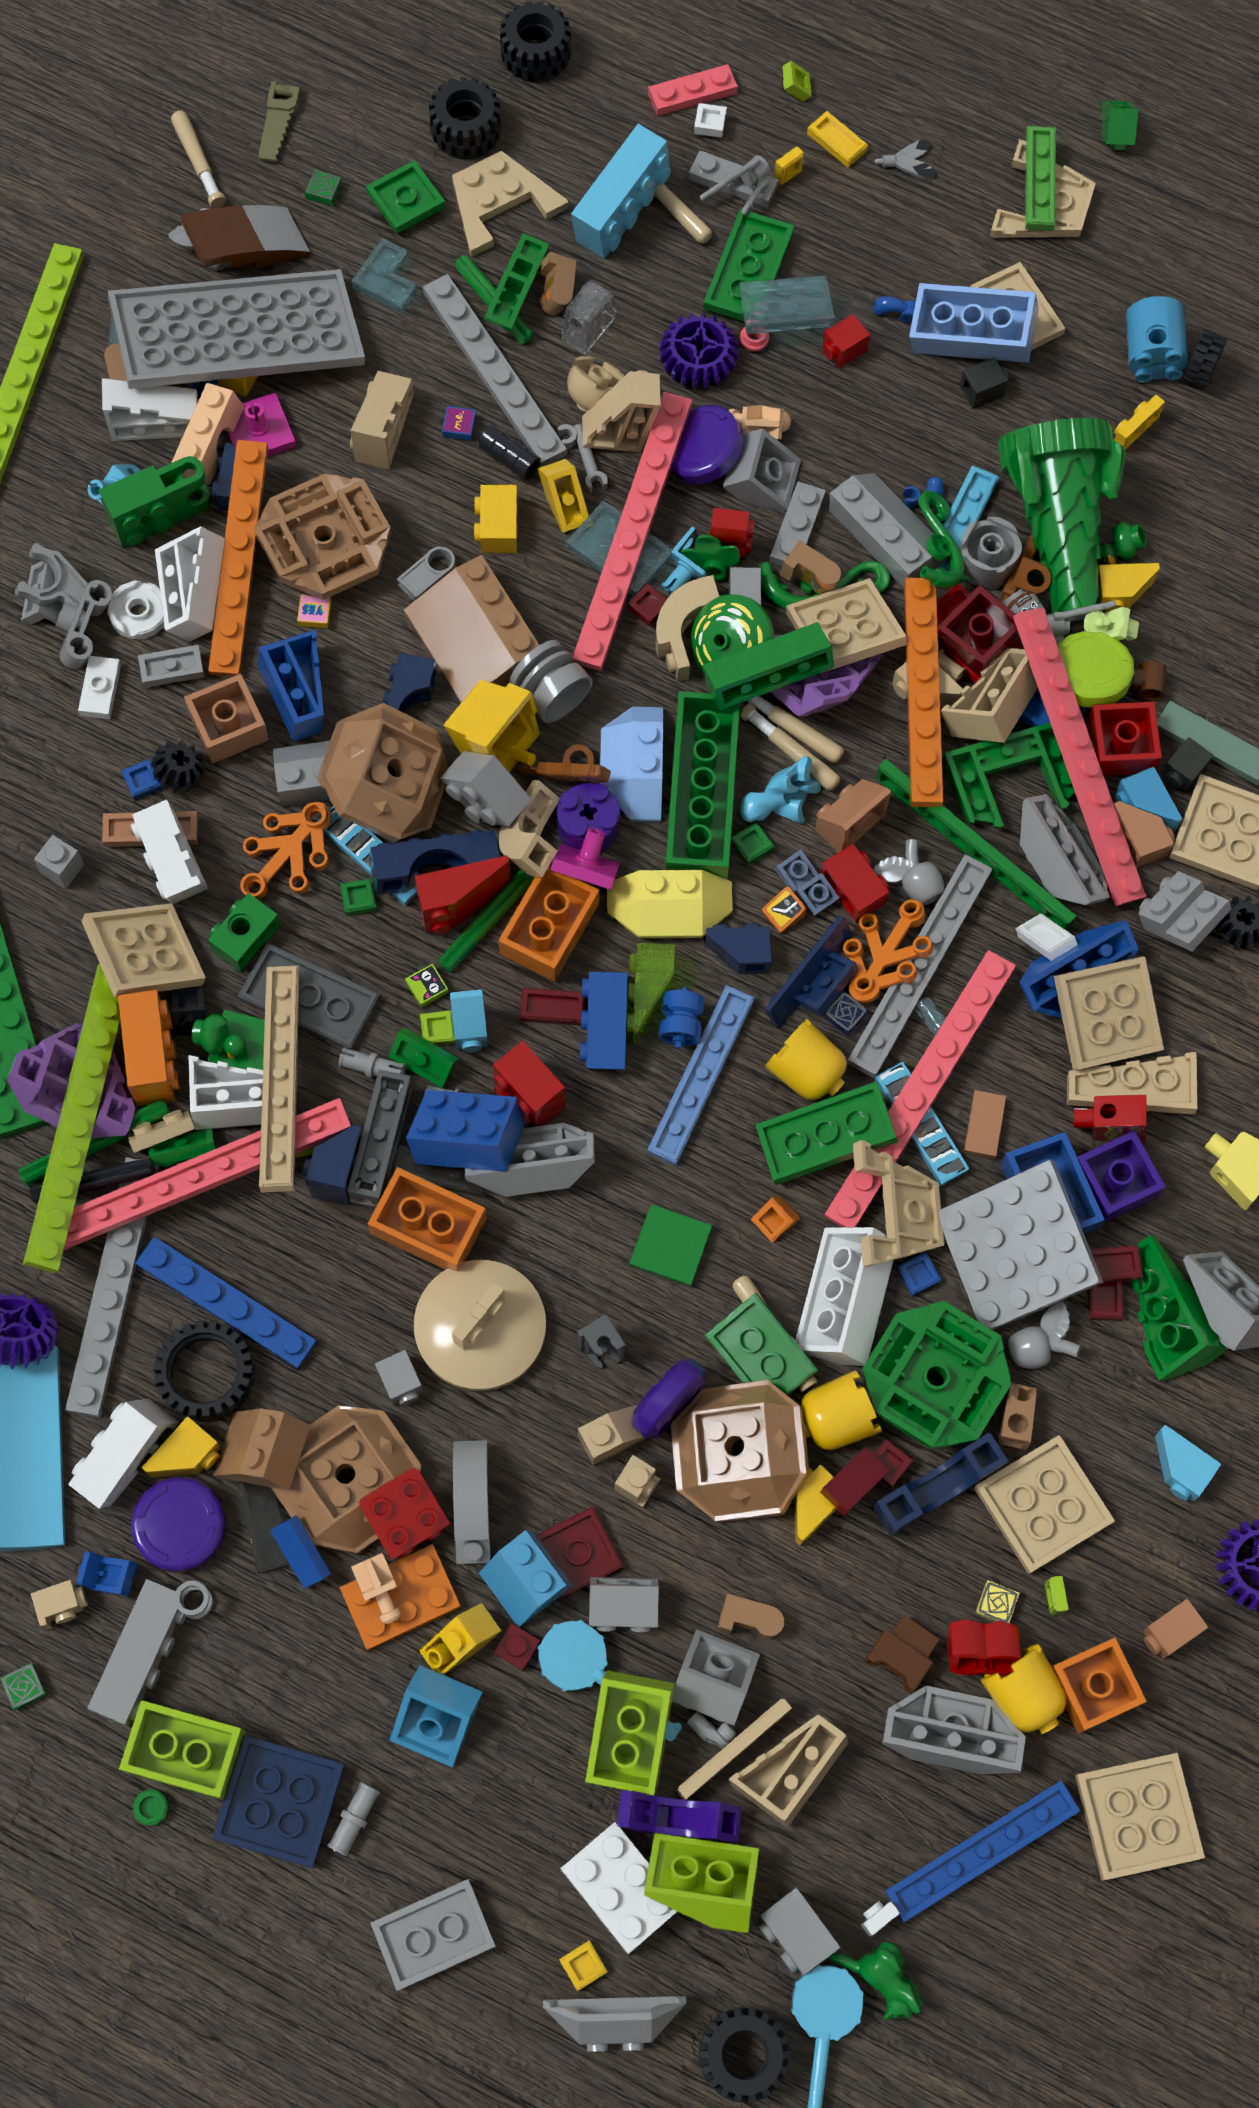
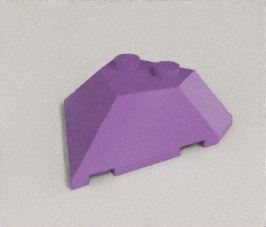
M884 653L813 675L773 690L771 693L797 716H808L809 714L823 712L847 701L883 658Z
M76 1023L42 1040L38 1045L18 1052L7 1079L24 1112L56 1127L58 1126L83 1023ZM112 1050L91 1138L126 1135L129 1132L135 1112L132 1098H127L123 1083L125 1079L114 1050Z

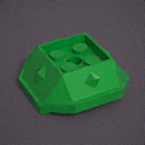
M944 1300L928 1306L896 1313L861 1370L876 1416L931 1450L969 1444L978 1440L1011 1385L1001 1335ZM930 1372L939 1373L943 1378L944 1384L940 1386L930 1384L927 1374Z

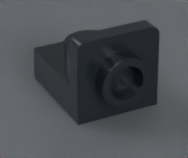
M203 985L171 990L175 1035L192 1034L195 1021L197 1019H206Z

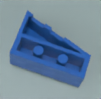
M316 629L259 647L257 666L292 741L321 733L324 711Z
M589 972V979H582V998H588V1011L582 1010L581 1030H587V1043L581 1042L580 1062H586V1068L625 1069L628 973Z

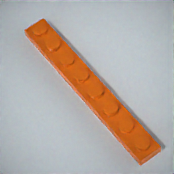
M237 440L208 669L210 675L233 677L241 674L257 545L254 527L257 521L260 520L268 455L267 442Z
M905 578L904 604L905 634L907 636L906 671L911 807H942L943 782L936 587L932 586L930 581L923 578Z

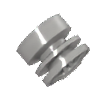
M551 640L533 649L519 662L513 670L510 683L531 691L537 709L536 714L544 722L551 723L566 716L583 701L592 687V678L579 664L572 663V656L567 651H564V647L560 642Z

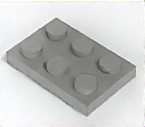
M469 1879L370 1923L397 1991L496 1947Z

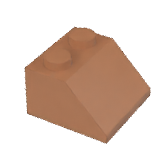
M864 779L860 780L855 786L849 784L842 790L839 799L834 804L827 803L819 810L816 815L815 830L839 853L858 841L885 817L891 791L887 787Z

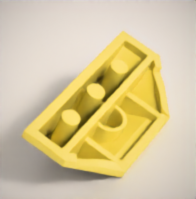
M639 870L615 879L611 890L607 889V914L613 919L615 918L638 938H703L706 935V928L718 925L725 917L727 918L732 914L733 911L732 881L703 870Z

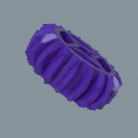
M691 312L687 320L680 316L678 324L671 322L669 330H665L659 349L661 351L660 361L661 364H664L665 373H671L673 381L681 379L683 387L687 383H692L694 390L698 384H703L707 390L710 382L718 386L720 378L727 380L729 372L735 369L739 351H737L738 341L737 338H734L733 328L727 329L725 321L717 323L716 315L711 319H707L704 312L700 317H695ZM701 345L700 355L697 357L698 347Z
M13 1292L9 1296H4L0 1293V1367L2 1365H9L13 1370L15 1365H21L25 1369L29 1363L38 1365L41 1358H48L49 1353L56 1345L58 1326L55 1312L49 1310L48 1304H40L38 1297L28 1299L26 1293L22 1296H15Z
M1255 1519L1251 1527L1247 1522H1242L1239 1525L1240 1532L1232 1528L1228 1532L1230 1539L1223 1538L1220 1541L1221 1546L1225 1550H1219L1215 1554V1557L1224 1561V1563L1215 1566V1571L1225 1572V1576L1218 1579V1583L1220 1585L1229 1583L1231 1588L1225 1594L1229 1597L1236 1592L1239 1595L1236 1599L1237 1605L1241 1606L1246 1600H1249L1248 1608L1250 1611L1256 1610L1259 1604V1567H1256V1565L1250 1566L1259 1560V1519ZM1253 1540L1250 1558L1236 1561L1240 1546L1246 1541ZM1239 1574H1245L1251 1577V1579L1254 1582V1587L1257 1588L1258 1591L1249 1587L1242 1580Z

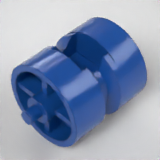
M682 987V990L665 992L662 1013L666 1016V1019L660 1022L659 1039L665 1043L675 1045L676 1049H681V1046L697 1045L700 1042L701 1023L697 1020V1017L703 1014L705 998L696 992L688 991L687 987Z

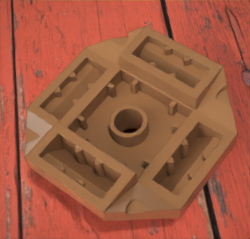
M322 474L271 497L263 510L260 520L257 521L254 527L255 534L280 581L322 600L377 576L391 535L390 525L365 480L353 477L349 479L331 474ZM324 537L330 538L328 541H319V539Z
M382 703L336 723L317 779L323 789H326L330 801L339 816L392 842H397L427 831L432 827L446 786L440 777L446 772L448 765L437 729ZM388 765L393 768L395 777L389 773Z
M769 1380L705 1388L671 1423L676 1490L718 1523L784 1515L792 1499L810 1475L803 1408ZM743 1440L744 1449L742 1453L733 1456L732 1446L735 1442Z
M338 1405L310 1424L290 1490L271 1488L290 1517L298 1516L316 1547L359 1555L379 1541L359 1506L360 1499L410 1468H416L421 1473L422 1466L384 1410ZM344 1469L355 1471V1478L348 1484H342L337 1481L338 1474Z

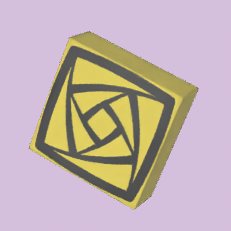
M987 1580L975 1614L992 1621L1009 1623L1019 1592Z

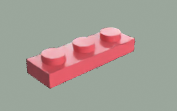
M728 64L648 86V95L657 116L737 94V84Z

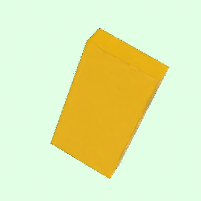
M828 111L807 128V134L846 167H850L868 150L866 142Z

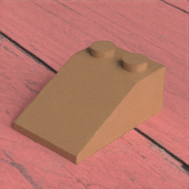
M253 1409L234 1412L213 1476L226 1480L290 1490L310 1425L281 1411Z

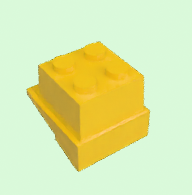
M480 679L443 725L461 754L465 751L494 755L508 772L512 770L518 761L532 766L536 761V756L527 751L540 735L535 717L537 712L535 701L531 691L508 683L506 687Z

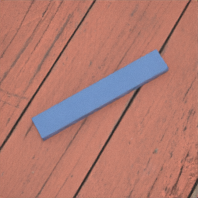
M725 986L700 1038V1042L647 1149L648 1154L674 1166L677 1165L751 1010L755 997L730 986Z

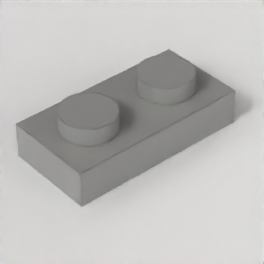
M199 645L138 655L144 688L204 677Z

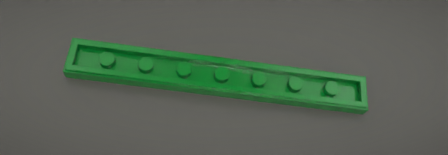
M887 759L878 766L876 780L880 784L887 787L891 793L966 855L993 868L990 875L1037 914H1043L1066 931L1072 927L1076 915L943 805L942 807H911L910 778Z

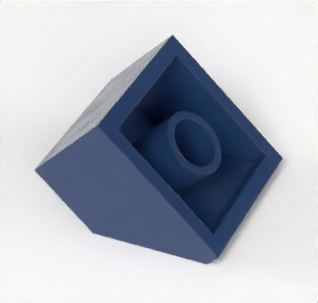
M351 1126L315 1147L312 1158H306L302 1176L306 1177L305 1185L308 1186L313 1198L350 1205L347 1190L362 1136L361 1126Z

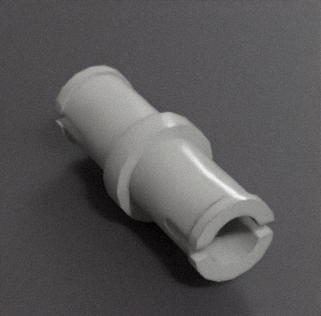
M344 1047L342 1049L344 1054H340L339 1067L365 1073V1077L368 1078L377 1076L379 1069L405 1075L406 1071L405 1063L380 1058V1055L374 1052L369 1055Z
M360 1782L347 1810L343 1809L340 1814L343 1818L330 1843L327 1845L329 1848L344 1856H348V1852L361 1827L365 1829L368 1823L365 1819L380 1791Z

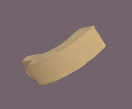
M713 575L692 580L679 587L668 597L658 615L656 627L657 658L666 657L669 672L674 671L677 682L688 680L690 673V664L682 641V635L695 622L701 609L708 602L719 597Z
M532 780L526 790V793L532 800L508 827L501 826L499 847L503 855H508L509 860L526 874L533 877H543L558 851L540 835L560 798L539 780Z

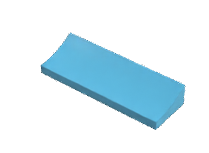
M54 1346L47 1359L41 1358L38 1365L29 1363L26 1369L21 1365H15L13 1370L9 1365H2L0 1367V1553L66 1547L59 1348L57 1346Z

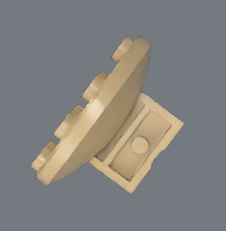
M490 1260L462 1262L458 1271L448 1268L441 1272L423 1291L414 1315L415 1340L426 1365L443 1381L470 1391L494 1390L519 1379L537 1360L546 1335L545 1310L535 1287L524 1275L514 1268Z

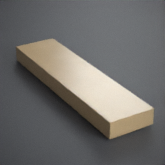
M781 1698L681 1784L677 1789L680 1797L683 1800H688L790 1712L792 1707L787 1701Z

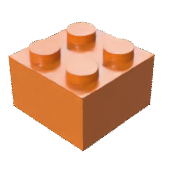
M1116 1638L1052 1666L1067 1696L1065 1708L1078 1734L1147 1702Z

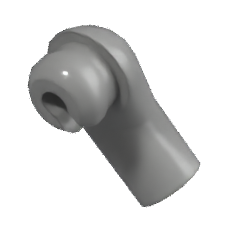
M698 1711L687 1722L705 1742L721 1748L726 1747L736 1737L735 1730L728 1723H723L717 1729Z

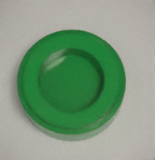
M154 1789L141 1792L133 1803L135 1818L147 1826H155L162 1823L169 1813L168 1799L163 1793Z

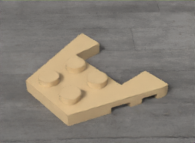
M1019 139L1012 167L1025 171L1026 142ZM1056 164L1054 231L1025 229V216L998 209L990 237H1080L1096 183L1066 165L1062 168Z
M503 151L452 175L453 187L471 257L494 246V239L482 222L530 198L546 220L568 209L566 198Z
M860 1140L854 1143L855 1172L882 1177L885 1228L887 1232V1238L867 1235L861 1238L863 1267H871L944 1246L943 1228L939 1216V1210H941L939 1183L908 1165L902 1167L895 1163L893 1157L884 1151L881 1153L874 1151L870 1148L871 1144L866 1141Z

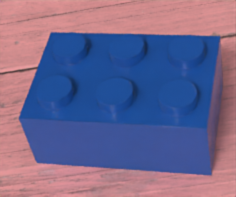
M426 1090L406 1137L415 1164L507 1172L525 1126L523 1114L518 1106V1098Z
M1066 1132L1005 1154L1000 1165L1006 1179L1048 1160H1054L1084 1235L1098 1231L1104 1222V1217Z

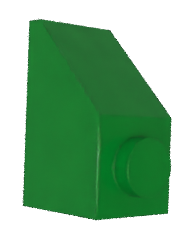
M1102 100V140L1106 144H1110V149L1124 150L1127 149V145H1135L1139 109L1130 101Z

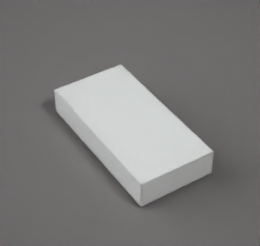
M1043 914L1035 916L1016 928L1018 938L1051 961L1078 946L1075 936Z

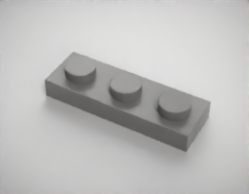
M699 150L689 171L688 180L712 188L743 166ZM769 175L766 177L769 184L761 190L754 201L755 204L768 208L779 183L778 178ZM740 177L719 191L748 201L756 185L748 186Z
M797 482L771 552L770 563L782 566L799 540L806 545L808 544L826 490Z

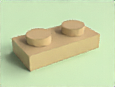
M175 1110L164 1115L161 1122L153 1125L150 1122H145L132 1128L133 1133L128 1134V1140L133 1153L195 1129L189 1112L182 1113L181 1110Z

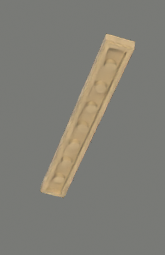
M299 966L267 967L259 1177L261 1193L294 1191Z

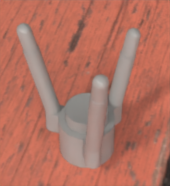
M755 156L742 168L701 194L700 199L708 198L741 177L746 185H756L741 211L742 215H746L761 190L769 184L766 177L771 172L770 166L764 158Z
M1110 601L1065 612L1046 614L1056 644L1064 639V635L1069 634L1070 622L1085 620L1088 613L1114 607L1116 602Z

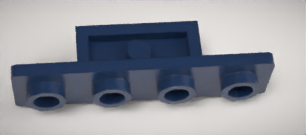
M837 917L833 924L826 929L825 934L817 944L809 950L798 968L790 974L778 993L770 999L765 1011L774 1026L780 1028L797 1006L822 1017L859 970L854 961L838 955L843 949L844 943L853 936L845 918Z

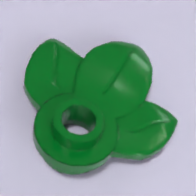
M707 534L696 538L695 549L681 550V554L706 572V576L713 575L715 581L723 580L730 572V567L738 564L740 560V551L736 546H722L719 539Z

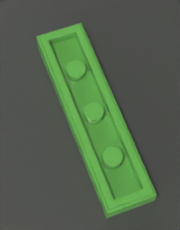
M1027 126L1025 229L1054 231L1056 128Z

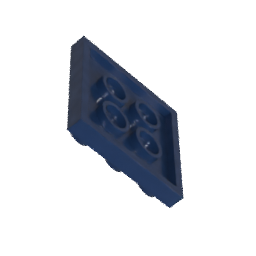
M245 1735L212 1839L314 1869L345 1764Z

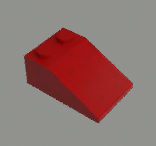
M508 855L414 876L426 934L432 932L434 934H444L449 932L451 928L459 926L495 898L510 882Z

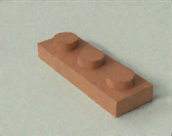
M197 811L175 812L189 845H198ZM103 813L102 843L104 847L144 846L143 841H137L131 828V824L135 823L132 816L134 813Z

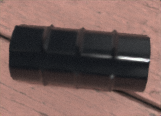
M494 425L490 426L479 440L480 449L524 480H529L537 472L541 464L539 456L531 452L529 448L521 445L518 440L511 438L507 435V432L501 431Z

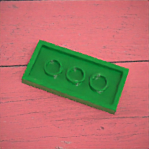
M740 209L704 299L703 309L747 323H759L792 239L795 225L749 211L746 215H742V209Z
M877 1081L755 1124L775 1185L854 1158L853 1144L860 1140L870 1143V1148L874 1151L898 1142Z

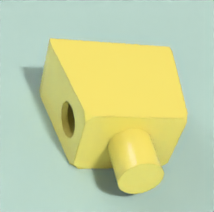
M1241 1132L1231 1144L1218 1133H1215L1204 1146L1205 1149L1219 1159L1211 1169L1210 1174L1238 1205L1246 1211L1259 1195V1139L1246 1132Z

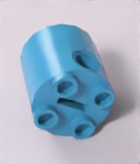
M1152 296L1133 303L1127 309L1125 320L1128 363L1131 373L1135 375V380L1140 383H1146L1152 379H1179L1182 377L1183 369L1186 368L1189 361L1183 304L1177 299L1167 296Z

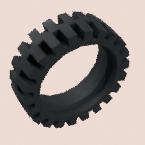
M199 1320L196 1321V1324L192 1325L187 1323L179 1331L175 1329L171 1332L172 1336L169 1339L165 1338L162 1342L163 1347L157 1351V1360L154 1363L155 1384L165 1403L178 1415H182L185 1418L188 1416L192 1421L193 1419L199 1422H206L207 1420L217 1421L224 1415L227 1417L233 1414L232 1411L235 1408L239 1409L243 1405V1400L248 1398L251 1393L250 1388L254 1384L255 1365L250 1349L243 1338L229 1326L221 1325L217 1321L211 1320L209 1322ZM213 1340L224 1344L236 1359L237 1375L234 1383L224 1396L212 1402L198 1403L186 1399L177 1391L173 1382L172 1367L177 1355L186 1346L196 1341Z

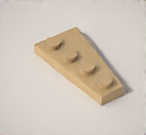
M1196 1052L1185 1053L1184 1056L1174 1058L1170 1056L1157 1057L1154 1061L1139 1063V1060L1130 1061L1121 1066L1111 1067L1110 1065L1070 1070L1067 1075V1105L1094 1107L1095 1096L1147 1095L1146 1111L1195 1115L1197 1111Z

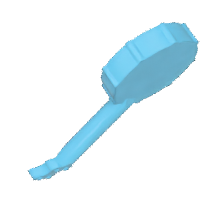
M582 1620L554 1624L537 1648L539 1651V1665L542 1671L541 1676L545 1677L552 1685L563 1692L591 1688L594 1682L601 1685L602 1678L606 1673L604 1667L608 1664L603 1641L604 1637ZM668 1722L667 1741L675 1739L682 1728L680 1723Z
M818 1964L794 1982L795 1986L792 1994V2014L809 2037H816L807 2108H822L830 2040L838 2041L854 2029L857 2024H860L863 2009L862 1997L864 1996L863 1991L860 1990L856 1981L848 1974L845 1968Z

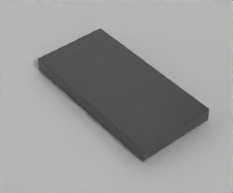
M267 943L239 992L238 999L265 1012L267 967L299 966L298 1027L342 1048L347 1047L353 1050L381 998L380 994Z

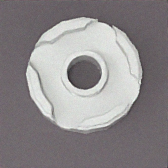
M131 581L115 590L108 607V616L113 628L122 636L130 639H145L156 635L164 628L160 588L152 583ZM142 604L146 606L145 612L140 615H134L130 612L135 605Z

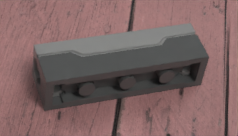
M380 1069L378 1071L347 1190L350 1202L376 1207L389 1183L413 1089L411 1076Z

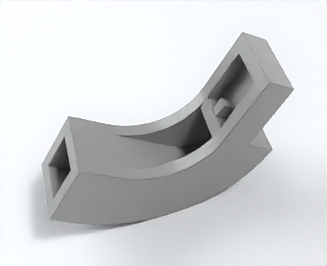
M487 1440L453 1442V1508L456 1564L488 1563L491 1558Z

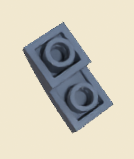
M799 850L774 868L786 886L794 892L813 916L839 899V896L823 873H817L802 850Z

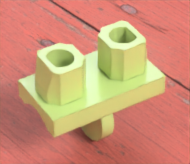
M1120 607L1105 613L1101 611L1088 613L1084 620V630L1087 632H1102L1118 641L1123 639L1130 641L1137 638L1139 622L1129 618L1130 609Z

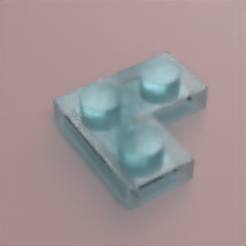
M382 238L352 279V287L402 313L417 292L416 284L396 274L407 259V250Z

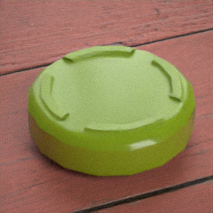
M1082 631L1068 635L1057 643L1079 706L1092 707L1099 704H1114L1126 695L1134 676V660L1128 648L1120 641L1102 632Z

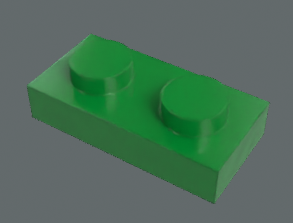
M405 1027L398 1032L388 1056L395 1062L405 1063L407 1069L440 1088L448 1084L458 1061V1058Z
M202 1129L180 1134L150 1146L148 1149L149 1158L153 1160L155 1167H169L178 1161L193 1159L216 1149L213 1130Z

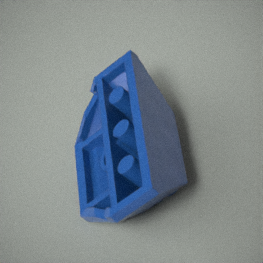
M1123 920L1083 931L1075 936L1078 946L1052 961L1043 955L1031 962L1019 982L1031 1010L1062 1019L1054 976L1135 957L1139 948L1127 921Z

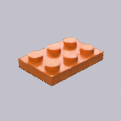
M433 1544L388 1565L397 1586L388 1590L394 1608L398 1607L401 1613L399 1619L391 1623L385 1624L381 1621L379 1615L382 1612L375 1597L364 1600L357 1580L339 1587L367 1651L461 1608Z

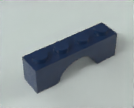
M399 653L397 664L392 663L390 668L389 681L392 682L390 691H385L383 703L405 713L413 705L431 700L437 676L436 660ZM388 765L389 773L395 777L393 768Z
M474 830L460 835L444 834L438 838L424 840L414 838L407 842L395 844L381 843L370 847L369 864L376 895L407 891L413 875L426 866L446 865L453 868L500 857L494 830Z
M989 1432L963 1448L931 1472L911 1483L901 1486L877 1501L873 1510L890 1537L1003 1469L1008 1459Z

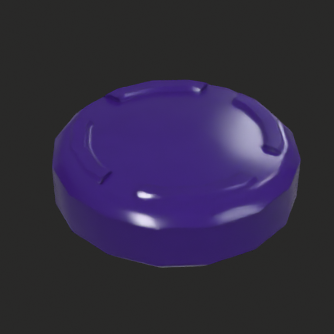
M704 405L690 411L671 466V470L677 478L688 484H705L719 479L731 470L740 458L744 445L743 429L732 413L720 406Z
M681 1359L637 1405L631 1418L632 1427L645 1439L657 1438L671 1426L675 1418L701 1392L707 1379L706 1370L694 1359Z
M179 1477L160 1481L144 1492L134 1508L131 1522L134 1544L145 1560L163 1571L177 1573L197 1569L212 1559L223 1543L226 1528L223 1506L211 1489L194 1479Z

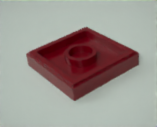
M593 1506L536 1535L573 1585V1587L561 1595L563 1599L590 1586V1577H607L624 1567Z

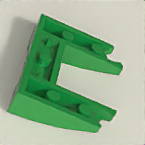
M1050 722L1011 733L1005 743L983 741L945 752L942 758V766L969 825H974V821L993 823V829L999 830L1004 827L985 775L1037 761L1059 808L1063 811L1066 810L1070 805L1067 799L1075 793Z

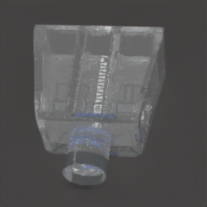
M588 281L583 285L565 310L562 340L586 354L617 317L614 295L593 281Z

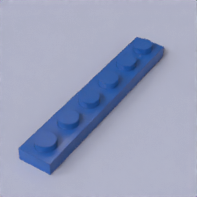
M153 1237L135 1262L137 1267L297 1370L301 1368L317 1344L314 1338L156 1237Z
M1059 1781L884 1892L889 1901L899 1911L898 1916L901 1921L905 1922L1077 1814L1080 1810L1063 1782Z

